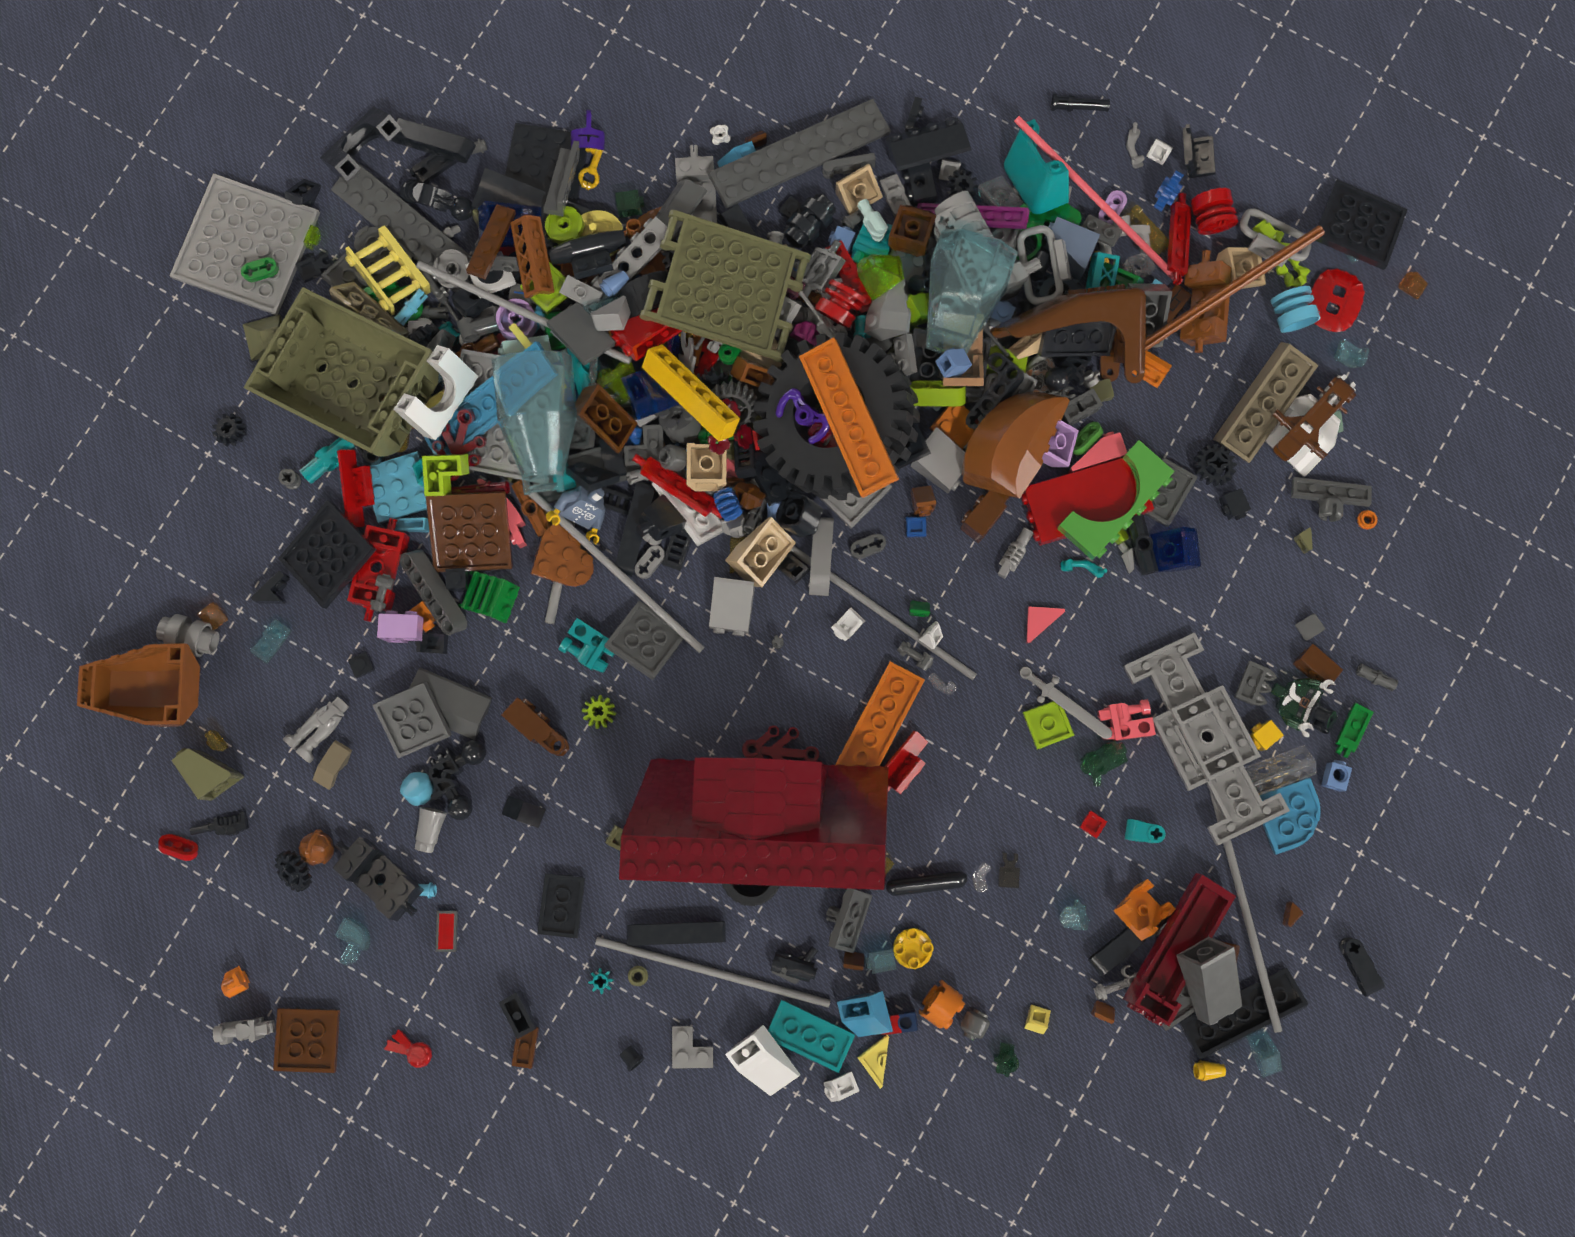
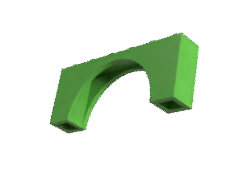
M1140 440L1122 458L1131 468L1136 480V497L1129 512L1113 521L1096 522L1085 519L1072 511L1057 528L1091 560L1096 556L1100 558L1107 551L1105 546L1109 542L1113 544L1120 537L1118 532L1122 528L1126 530L1134 522L1131 518L1135 514L1139 516L1147 508L1144 504L1148 500L1152 502L1160 494L1157 490L1161 486L1166 487L1173 480L1170 476L1175 471Z

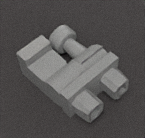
M257 1017L250 1020L220 1023L213 1028V1039L215 1043L220 1042V1045L232 1043L234 1037L239 1041L247 1039L249 1041H256L264 1038L269 1033L275 1032V1021H264V1017Z

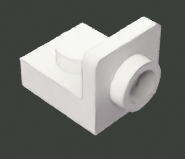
M852 1072L824 1082L825 1094L831 1102L840 1101L859 1092Z

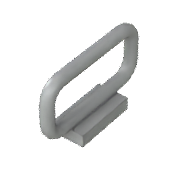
M1255 208L1247 209L1240 221L1241 231L1247 237L1253 239L1248 250L1265 259H1268L1286 246L1251 230L1248 227L1250 216H1254L1262 221L1265 219L1272 226L1297 239L1305 235L1303 232ZM1311 244L1304 247L1301 254L1295 253L1289 258L1294 261L1307 259L1311 250ZM1288 259L1278 264V266L1282 267Z
M1045 225L1024 229L1017 237L1019 261L1023 265L1027 263L1024 245L1025 238L1039 233H1044L1047 236L1056 291L1052 295L1035 297L1029 274L1028 280L1023 284L1027 300L1034 305L1043 304L1062 295L1063 281L1072 279L1065 241L1063 239L1055 240L1053 231Z

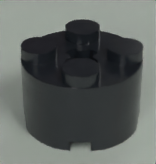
M800 492L791 493L788 495L790 498L786 502L782 501L777 510L776 518L780 523V527L800 538L806 537L809 534L814 535L818 530L823 508Z

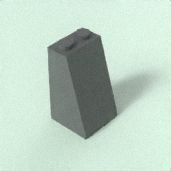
M1207 937L1176 955L1198 1020L1208 1025L1216 1024L1223 1017L1233 1014L1235 1010L1242 1007L1236 955L1233 946Z

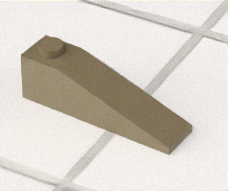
M355 282L330 288L332 302L402 336H407L410 333L387 311H384Z

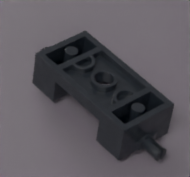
M359 836L350 847H347L342 841L337 842L338 844L335 847L343 854L333 869L346 881L353 882L376 903L375 907L389 920L399 921L405 912L410 914V916L417 912V909L412 904L424 889L369 839ZM381 874H384L386 877L383 885H379L377 882Z

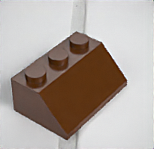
M599 384L584 387L575 401L577 414L616 453H620L638 423Z

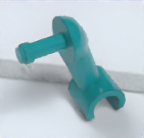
M1069 559L1061 562L1062 571H1073V567H1083L1097 578H1101L1104 573H1107L1106 568L1103 569L1089 560Z

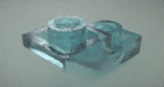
M274 619L262 633L263 637L254 645L250 652L267 664L285 642L291 630L277 619Z

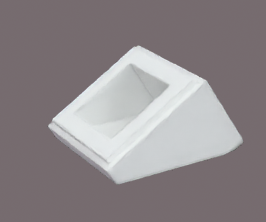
M1156 139L1146 157L1163 166L1173 147Z

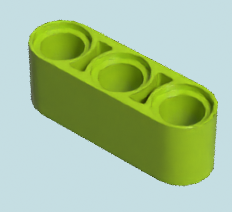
M942 381L911 382L910 387L918 398V403L913 404L914 406H962L966 403V386H943Z

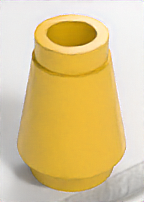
M1200 1060L1198 1063H1194L1193 1073L1196 1079L1206 1081L1224 1077L1226 1075V1068L1224 1064Z

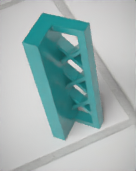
M1101 252L1092 253L1085 287L1086 292L1087 288L1101 287L1100 280L1104 277L1110 282L1109 286L1115 285L1120 256ZM1105 258L1114 260L1113 267L1109 271H1106L1103 266Z

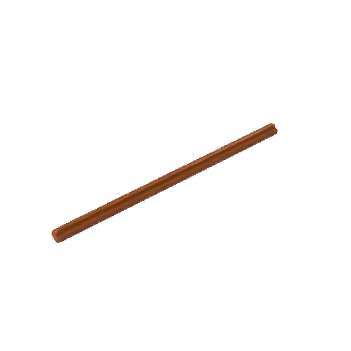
M1322 226L1315 227L1146 338L1145 351L1323 236L1325 231Z

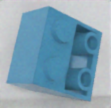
M883 991L850 996L837 1002L842 1023L858 1037L893 1031Z

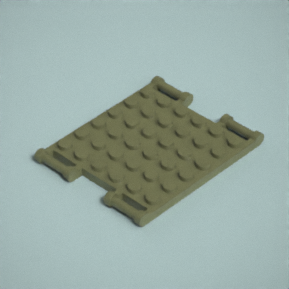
M670 210L666 233L660 243V248L675 251L666 283L657 280L649 281V292L644 309L641 310L639 317L645 321L657 322L762 355L776 362H784L781 355L784 353L788 335L792 331L793 325L779 319L787 288L794 292L802 291V282L811 255L677 210ZM677 221H682L683 224L677 243L673 242L672 237ZM796 258L799 259L800 263L794 281L790 279ZM657 291H662L663 294L657 313L651 312ZM779 328L782 331L777 350L774 351L771 348L776 329Z

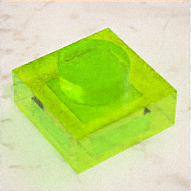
M310 225L303 241L306 248L313 250L315 245L318 246L321 239L318 227Z

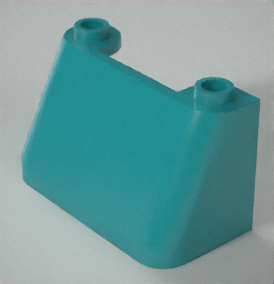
M1035 119L1026 122L1039 134V125ZM1020 128L1004 161V170L1021 198L1034 214H1042L1068 203L1069 170L1059 160L1045 163L1039 154L1037 144Z

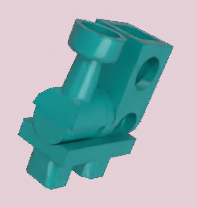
M863 223L852 248V259L858 266L865 259L869 261L867 269L877 273L880 267L884 265L889 254L888 240L893 225L887 224L888 228L885 236L878 242L873 240Z
M576 618L568 634L584 643L583 647L579 648L572 645V639L566 636L558 650L563 653L568 651L588 669L604 673L609 664L601 660L602 655L606 653L612 658L615 655L604 647L609 638Z

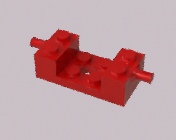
M389 518L387 529L366 525L364 536L377 550L353 577L347 599L352 604L366 608L363 619L365 621L372 622L374 610L370 609V602L375 600L379 587L375 586L378 574L390 575L391 578L395 579L401 554L407 551L410 537L403 532L395 531L398 521L396 519ZM380 562L382 569L379 572H373V564ZM387 589L383 601L386 607L383 611L392 610L396 594L392 590Z

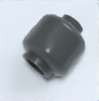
M666 445L659 452L658 459L665 470L681 471L687 464V452L681 446Z
M975 1008L973 1011H967L960 1024V1028L964 1031L963 1035L973 1041L975 1037L982 1039L990 1026V1021L987 1019L988 1015Z

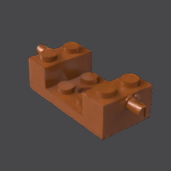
M1209 250L1202 251V262L1188 265V273L1185 274L1184 284L1192 289L1191 308L1231 283L1232 267L1221 260L1210 262L1211 251ZM1230 296L1181 328L1180 340L1190 346H1195V353H1203V345L1226 342Z

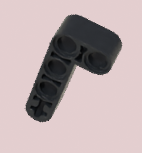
M995 352L989 356V367L999 375L966 417L967 426L973 430L985 418L980 412L987 415L999 403L1010 398L1024 380L1025 374L1023 370L1001 353ZM1002 359L1001 366L996 367V361ZM1017 370L1016 377L1010 379L1011 372ZM1001 386H1005V391L998 395V389ZM988 402L993 403L992 408L990 410H986V404Z

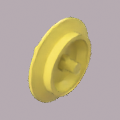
M595 210L581 215L584 221V230L581 236L597 232L623 230L618 218L609 212ZM618 250L609 253L610 257L614 255Z

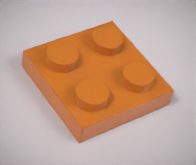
M963 405L947 406L929 428L932 431L936 427L939 428L962 450L975 431L966 424V417L970 411Z

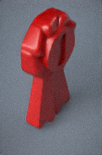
M397 1030V1033L392 1035V1038L399 1043L387 1040V1046L384 1049L407 1055L408 1063L415 1068L427 1066L432 1058L429 1045L424 1042L413 1044L402 1030Z

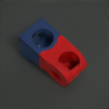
M916 1010L889 1015L893 1031L882 1033L881 1035L918 1031Z

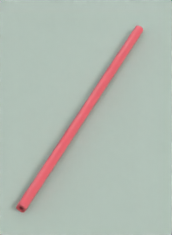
M1018 116L1014 122L1053 161L1059 160L1063 162L1069 170V177L1173 281L1174 274L1167 270V263Z

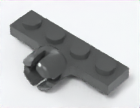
M1293 477L1291 480V498L1317 501L1320 519L1327 521V516H1329L1330 522H1336L1343 517L1344 504L1369 507L1372 504V486Z

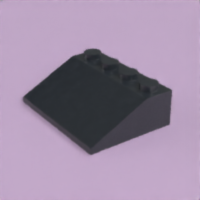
M914 326L912 338L917 372L908 375V378L911 382L942 381V373L935 361L943 354V331ZM983 337L982 347L984 382L992 342L991 338ZM984 385L966 386V396L981 398Z

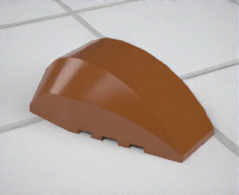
M1025 392L1013 395L999 403L981 421L968 442L962 464L963 482L971 486L1020 499L1041 468L1043 454L1048 452L1050 438L1055 436L1057 422L1062 420L1070 400L1067 397L1043 392Z
M185 643L149 644L140 649L130 650L128 653L117 654L105 660L101 659L79 666L77 706L144 725L158 727L182 726L198 707L200 665L189 645Z

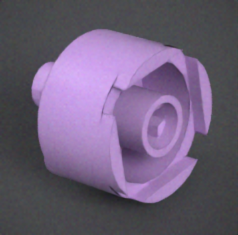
M508 300L509 302H512L520 307H523L531 312H534L532 307L524 300ZM500 306L498 308L496 322L504 338L507 340L517 339L509 329V326L517 318L520 321L516 325L527 338L535 334L537 329L536 322Z

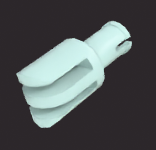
M863 199L858 203L857 207L864 216L863 223L871 237L879 242L885 236L888 226L880 213L872 209L869 201Z

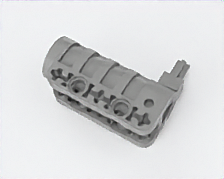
M968 191L959 192L936 207L934 211L936 214L934 236L967 296L978 308L984 307L1006 295L1016 286L1026 282L1029 274L1042 268L1037 257L1023 265L1020 261L1012 266L1009 265Z

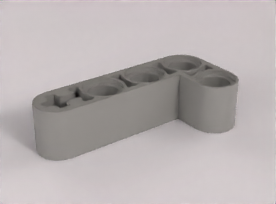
M821 517L818 530L813 535L809 595L829 596L834 518Z

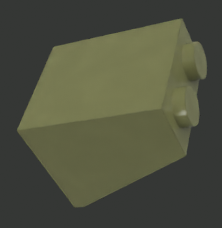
M184 748L178 751L176 757L171 760L197 799L212 801L244 778L242 773L201 750Z

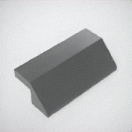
M420 667L410 688L427 681L449 729L475 740L478 736L481 722L488 714L492 697Z

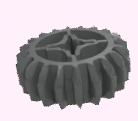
M732 380L729 384L723 381L722 385L717 384L715 389H711L720 400L727 398L730 401H735L740 412L747 408L739 416L740 420L737 425L739 429L742 424H746L748 427L750 422L753 423L755 421V417L758 414L754 411L755 401L758 402V397L754 395L753 389L748 390L747 384L741 386L740 381L737 384H734Z

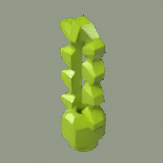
M1265 219L1252 228L1253 231L1261 233L1284 246L1290 244L1282 243L1281 240L1284 233L1275 230L1271 223H1268ZM1289 258L1288 261H1290L1293 269L1297 271L1299 276L1294 280L1293 275L1288 272L1285 264L1282 267L1276 266L1277 275H1284V283L1287 288L1304 285L1306 283V276L1310 272L1308 268L1298 265L1300 261H1294Z

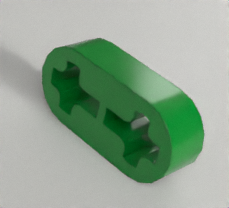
M266 257L244 264L241 268V275L248 282H257L275 276L279 271V266L274 259ZM269 263L272 265L270 271L266 269ZM250 269L254 271L252 276L248 275Z

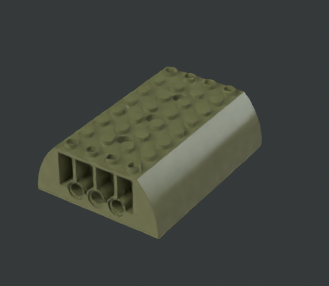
M302 287L243 388L376 456H389L400 450L413 428L393 409L404 393L417 397L426 405L438 384L439 373L427 362V359L433 352L431 349ZM326 364L325 371L319 372V367ZM353 380H358L357 386L350 388V383Z

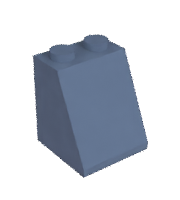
M1057 217L1055 223L1050 222L1049 228L1053 231L1055 240L1063 239L1065 241L1070 273L1074 279L1080 281L1100 234ZM1047 241L1044 248L1049 252Z

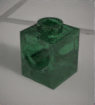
M638 189L615 193L620 218L642 215L641 208L645 207L643 196H639Z

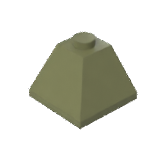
M280 314L243 324L252 361L260 359L282 323Z

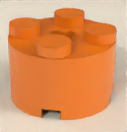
M940 980L939 983L941 985L939 987L934 985L924 998L922 1004L925 1006L923 1010L919 1008V1014L939 1029H948L953 1022V1016L956 1012L959 1013L963 1009L965 1002L962 1001L963 995L943 980Z

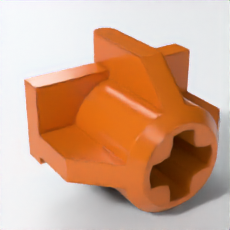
M240 966L225 973L221 989L226 997L231 998L249 988L248 984L250 981L245 970L242 971Z

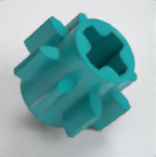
M600 968L598 975L594 972L591 973L594 978L588 983L593 984V992L599 989L600 993L604 994V988L612 989L609 983L614 981V979L609 978L610 971L603 973L602 968ZM602 976V979H606V983L603 986L597 983V979Z

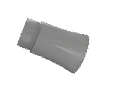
M420 807L415 837V850L427 853L434 851L447 812L434 808Z

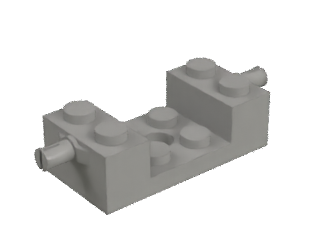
M690 145L689 157L675 158L677 184L680 180L689 179L705 188L707 193L692 213V216L717 223L716 189L708 176L709 172L714 170L713 156H698V146L694 145L693 151V145Z

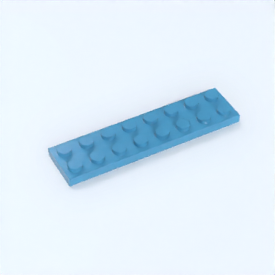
M535 341L464 398L463 402L454 412L453 417L448 421L451 426L450 433L454 441L460 426L457 420L459 411L470 409L475 415L474 421L468 426L463 443L465 445L473 441L475 437L483 435L559 375L540 342ZM465 413V418L469 420L470 415ZM442 434L436 440L424 437L433 454L438 455L433 450L432 444L436 440H443L445 442ZM445 442L446 447L444 451L447 455H451L452 453ZM437 443V448L441 449V444Z

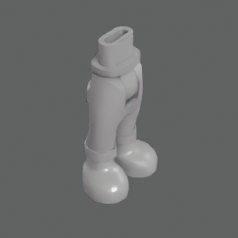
M339 697L332 703L329 701L327 705L321 707L298 728L297 733L293 735L287 734L283 740L292 749L296 750L295 752L305 761L311 763L314 759L312 749L316 748L320 742L334 731L342 719L341 716H344L343 713L349 706ZM315 728H318L315 731V733L311 737H309L303 745L300 746L301 741L305 739Z

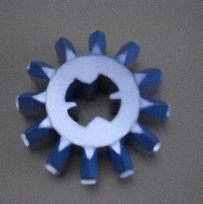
M722 488L714 494V502L725 521L735 520L741 516L742 508L732 488Z

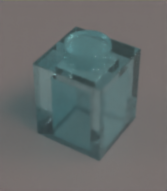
M892 948L868 952L869 957L865 958L867 970L871 969L872 974L896 970Z

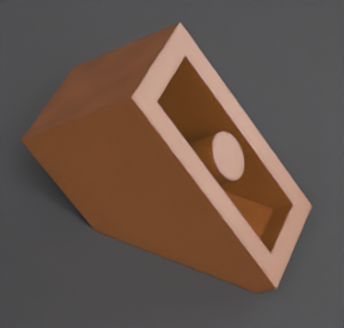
M737 356L730 372L739 381L757 387L760 386L761 382L772 385L775 380L767 372L769 368Z

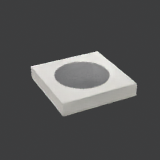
M502 251L497 254V256H504ZM501 270L489 271L486 279L470 275L474 286L490 293L516 285L511 272Z

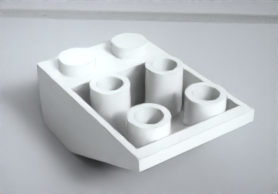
M764 1025L738 1042L725 1054L739 1073L770 1096L800 1076V1073Z

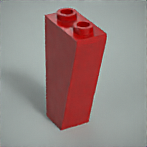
M658 308L651 310V312L657 313ZM640 315L628 319L624 330H610L612 335L610 337L615 341V346L622 348L626 356H630L637 361L646 355L649 348L662 345L682 332V330L657 322L642 320L639 317Z

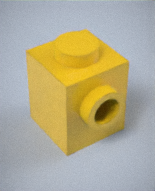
M1272 720L1266 721L1263 724L1259 722L1250 729L1252 733L1249 734L1257 750L1259 749L1260 751L1267 750L1284 736Z

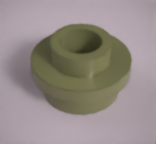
M635 966L630 969L628 980L633 986H642L648 980V972L642 966ZM636 972H640L642 974V978L640 980H637L635 978Z

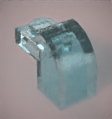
M345 917L335 936L349 943L339 962L344 965H350L359 958V949L362 951L369 949L370 934L362 923L351 917Z

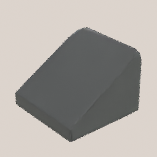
M1315 613L1295 624L1305 642L1325 630V627Z

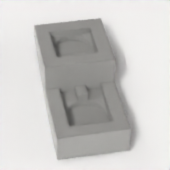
M897 174L879 181L894 218L900 205L911 206Z

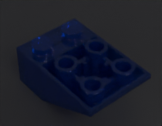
M638 371L621 378L627 398L638 420L679 405L646 371Z

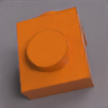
M421 601L409 610L417 612V615L423 617V630L425 633L435 626L433 622L436 620L424 601Z

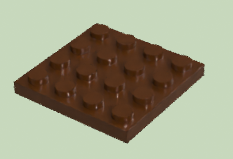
M506 491L448 493L444 496H426L433 567L436 572H446V569L466 568L468 571L513 568Z

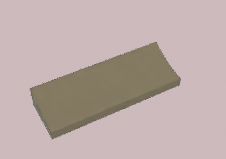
M1281 342L1213 440L1224 445L1225 448L1230 449L1238 457L1250 463L1279 422L1272 414L1277 409L1283 415L1285 414L1318 365L1291 344Z

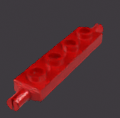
M1186 193L1178 194V202H1174L1171 205L1167 270L1174 274L1173 284L1180 285L1181 276L1188 273L1191 207L1186 204Z
M637 453L635 454L632 461L642 466L641 475L706 517L712 513L719 519L722 518L718 508L715 506L714 498L703 491H694L687 485V480L671 470H665L660 462L651 456L645 460Z

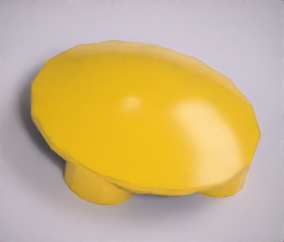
M915 928L906 929L899 933L893 945L896 960L902 966L910 969H917L928 963L934 949L928 935L922 930Z

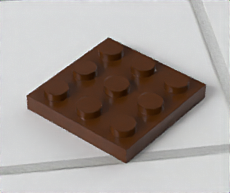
M278 1008L273 1071L335 1073L337 1067L340 1010Z

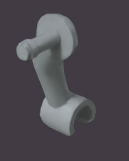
M1136 122L1133 123V128L1129 130L1126 148L1130 154L1133 168H1140L1144 166L1142 162L1144 161V156H1138L1135 150V143L1140 135Z

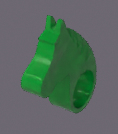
M1023 203V204L1020 206V207L1028 208L1025 203ZM1068 203L1042 214H1034L1030 211L1027 228L1039 225L1049 227L1050 222L1055 223L1057 217L1081 226V213ZM1044 233L1029 236L1036 242L1037 247L1033 253L1027 256V262L1033 260L1037 251L1042 250ZM1013 254L1012 257L1019 261V256Z

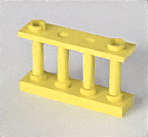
M384 225L378 229V240L354 254L349 246L346 247L347 256L345 259L351 267L354 266L378 297L384 311L388 310L392 316L395 314L393 304L417 291L418 288L424 294H429L430 284ZM387 247L390 251L389 255L371 266L365 268L360 262L362 258L377 249ZM393 261L400 264V270L378 283L371 276V274ZM409 276L412 284L388 298L382 291V289L400 278Z

